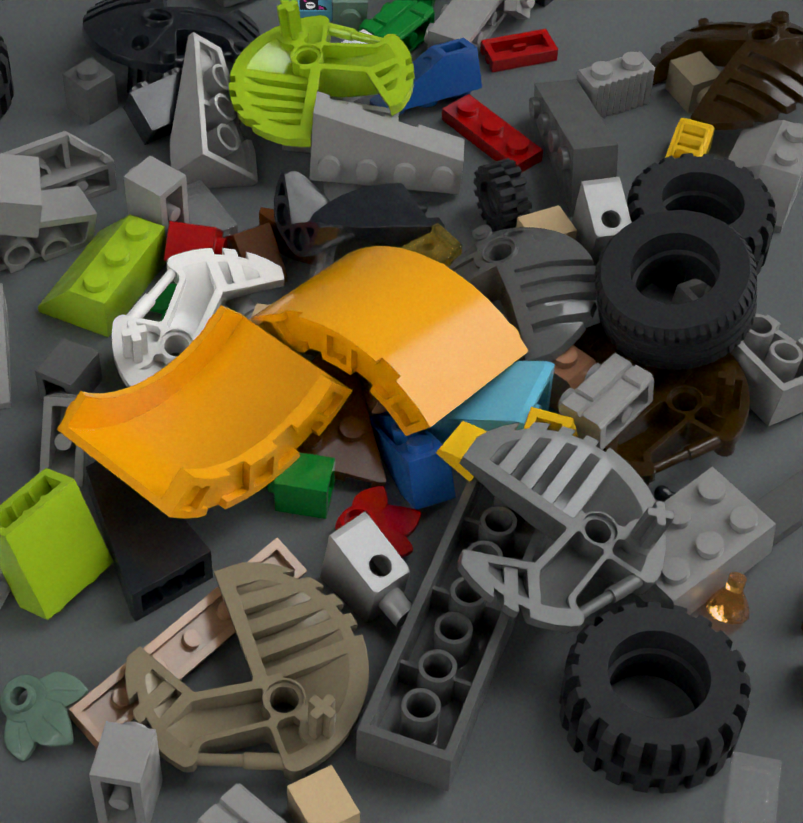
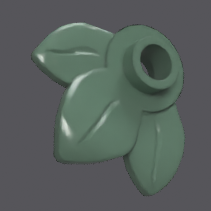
M59 671L50 673L40 679L25 674L10 680L4 687L0 698L2 712L7 717L4 730V740L7 749L15 757L25 762L32 755L37 743L49 747H63L73 744L72 724L66 708L75 705L88 694V689L84 683L66 672ZM27 690L28 696L26 701L18 705L19 697Z

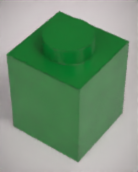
M299 452L301 456L288 469L268 484V492L274 493L275 511L327 519L335 488V458Z

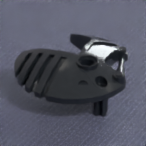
M102 0L87 10V14L83 17L82 28L86 42L96 52L112 61L128 66L127 93L138 83L143 81L149 82L150 72L164 74L176 67L183 68L188 36L193 32L221 47L225 61L235 63L241 52L260 36L256 23L240 10L222 14L193 7H167V0Z

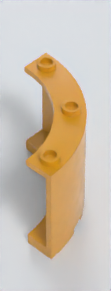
M372 246L348 253L250 318L255 324L296 352L305 353L309 349L319 351L322 354L323 360L337 366L349 375L357 371L373 385L370 393L386 408L405 436L432 427L529 351L521 340L518 330L471 283L443 263L417 252L391 246Z
M220 305L193 342L179 356L154 375L140 383L115 392L88 393L80 391L75 400L67 407L65 417L57 430L168 517L181 519L206 516L208 508L216 505L227 509L240 503L263 489L282 474L301 456L296 449L312 432L318 436L321 435L353 390L244 315Z

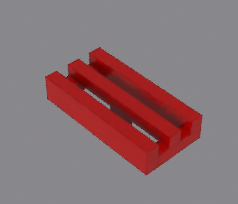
M547 29L481 40L480 52L482 56L485 55V61L487 64H490L492 73L557 61L558 48Z

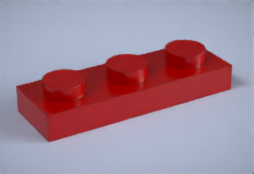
M470 94L442 108L441 120L493 160L500 161L510 158V160L516 162V167L519 166L522 172L542 161V148Z

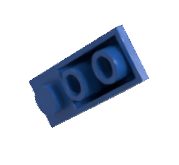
M465 38L430 46L412 62L415 73L413 92L404 109L399 112V115L409 108L417 106L422 108L436 105L438 100L449 97L462 98L471 94V91L481 89L482 81L477 47ZM379 94L370 99V105L388 108Z
M388 411L369 416L378 450L400 494L415 510L456 498L452 467L436 454L443 444L433 434L424 429L405 436Z

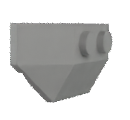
M786 120L754 124L753 127L743 128L728 158L735 162V166L739 168L746 167L752 171L754 179L760 178L766 185L776 205L777 217L774 231L780 233L803 182V124Z
M62 131L1 153L39 157L41 191L79 186L89 200L117 189L113 158L67 131Z

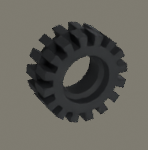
M510 158L477 167L478 169L474 173L476 178H474L473 184L477 187V189H474V193L479 199L477 206L478 209H482V219L487 220L486 225L492 228V232L516 228L517 217L530 214L529 209H532V202L528 200V197L531 196L530 190H526L525 184L527 181L525 177H521L522 170L519 166L516 167V162L510 160Z

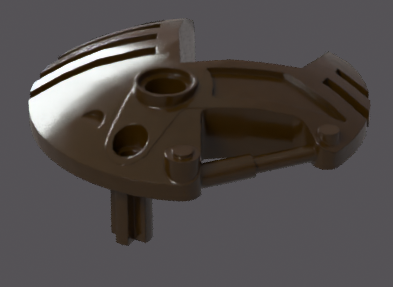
M786 11L775 12L772 14L771 20L760 23L733 21L713 23V21L709 22L707 18H701L698 20L697 26L676 35L674 41L666 42L660 47L661 53H655L650 59V62L655 67L652 85L667 79L670 60L699 51L714 66L725 67L711 84L707 93L691 115V120L713 125L715 130L753 127L754 122L768 123L778 119V114L780 113L789 114L796 110L797 103L803 104V28L789 21V14Z
M601 323L587 327L581 337L573 344L601 365L612 354L616 353L630 361L632 366L637 365L652 374L654 378L653 401L603 449L606 452L608 448H611L633 467L647 486L655 481L656 473L685 460L691 461L713 450L722 457H728L734 453L735 445L747 423L750 394L746 376L731 353L708 365L688 370L653 368L631 360L623 352L617 350L616 346H613L610 339L605 335Z

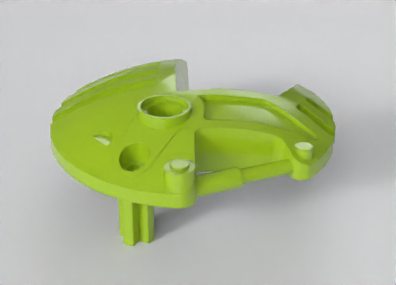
M280 0L281 4L276 6L280 25L252 41L238 56L230 73L229 93L231 103L241 122L245 126L251 127L255 134L266 140L294 147H311L313 111L317 91L328 94L330 97H359L379 94L388 106L391 115L394 116L402 111L408 103L413 92L415 79L410 51L396 34H387L382 38L358 32L354 28L330 23L329 18L323 15L300 18L297 0ZM331 36L348 41L356 40L368 44L330 43Z

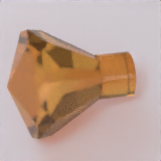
M731 572L726 585L707 600L706 609L708 613L715 619L728 624H742L749 619V605L744 593L747 577L739 572Z

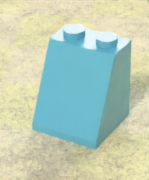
M548 361L514 362L436 424L427 428V430L443 444L462 421L486 431L514 423H519L516 430L524 429L531 407L545 411L549 410L555 364Z

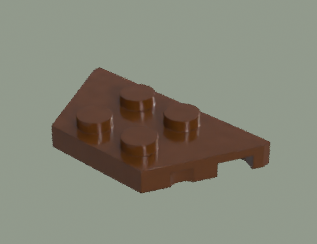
M320 354L311 362L353 391L321 435L318 436L312 432L296 450L301 453L335 458V479L345 481L346 477L372 483L371 488L376 486H383L385 488L387 481L358 373L356 371L349 375L337 366L323 360L322 354Z

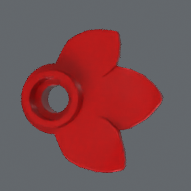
M376 486L359 492L354 497L352 506L345 509L336 521L335 531L363 512H366L401 558L413 552V546L407 537L418 526L421 512L408 507L388 504L385 488L383 486Z

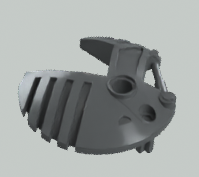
M481 225L475 228L472 232L475 244L453 260L448 268L471 283L491 303L496 300L501 301L509 323L518 330L521 340L529 350L523 355L524 361H554L581 337L586 330L584 322L593 319L597 309L595 302L597 300L595 288L596 267L592 257L576 240L554 230L520 227L492 232L488 225Z
M534 422L529 429L516 430L519 423H514L487 431L475 439L459 464L468 470L493 495L555 542L535 563L463 549L458 558V571L481 597L491 603L495 592L500 610L505 614L516 618L520 606L527 624L568 634L569 632H576L584 622V618L609 603L614 604L630 593L643 595L655 584L661 574L665 560V531L674 520L675 515L673 511L665 510V502L655 501L643 479L629 463L611 448H608L606 452L598 448V440L588 435L584 440L575 437L573 434L576 430L563 426L559 431L547 430L550 426L548 423ZM594 577H600L615 583L605 589L603 594L578 608L576 604L577 597Z

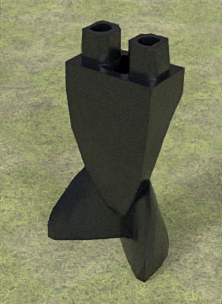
M281 170L275 190L274 219L276 226L290 250L298 257L314 256L353 238L373 241L422 254L426 244H438L445 230V225L439 217H426L425 214L428 207L421 193L410 194L402 183L366 186L330 201L303 174L295 170Z

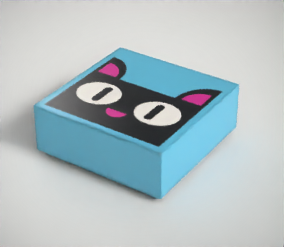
M298 0L300 18L323 15L328 17L329 21H332V0Z

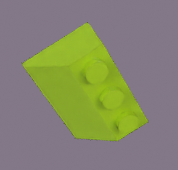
M130 214L100 230L38 305V311L109 338L112 334L114 319L129 312L167 261H164L166 248L165 226Z

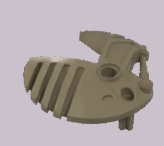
M241 562L214 571V576L253 677L252 681L193 692L139 646L126 659L125 679L129 705H131L136 700H139L138 706L133 710L135 722L145 726L150 724L151 729H156L159 755L182 772H194L198 766L243 767V770H279L283 772L287 780L296 782L304 778L308 771L320 765L338 750L357 724L364 707L368 689L369 660L363 635L354 636L353 634L357 630L358 625L351 613L344 615L341 613L340 610L343 609V602L334 593L326 596L321 593L324 591V585L311 577L294 578L295 570L287 567L260 562ZM287 703L294 706L295 709L288 713H280L274 710L273 707L277 704ZM263 743L270 744L274 752L216 754Z

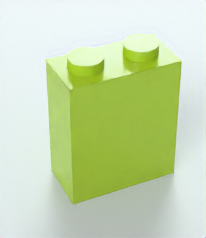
M45 468L0 505V570L20 608L49 620L54 614L64 609L70 600L87 585L93 583L104 570L114 563L74 478Z

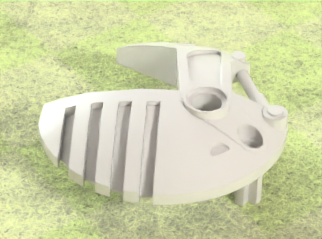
M204 248L171 256L167 262V272L148 294L145 293L127 315L117 316L113 321V355L118 372L125 385L130 387L140 383L167 366L177 357L170 354L182 353L201 333L208 319L215 314L219 306H225L227 300L263 290L283 287L284 275L282 268L268 259L246 252V258L238 257L235 249L222 248V255L214 254L212 248ZM174 281L177 286L163 321L157 322L143 319L155 305V300ZM299 353L309 361L313 360L315 357L313 355Z

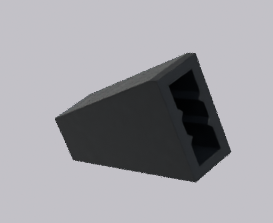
M98 461L86 466L90 496L113 559L130 614L135 621L142 619L213 578L211 550L185 519L168 517Z

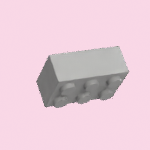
M712 466L665 501V510L673 511L675 516L665 531L666 554L664 565L655 584L645 594L638 596L645 603L661 602V607L673 609V606L677 605L687 608L686 614H692L772 552L776 523Z

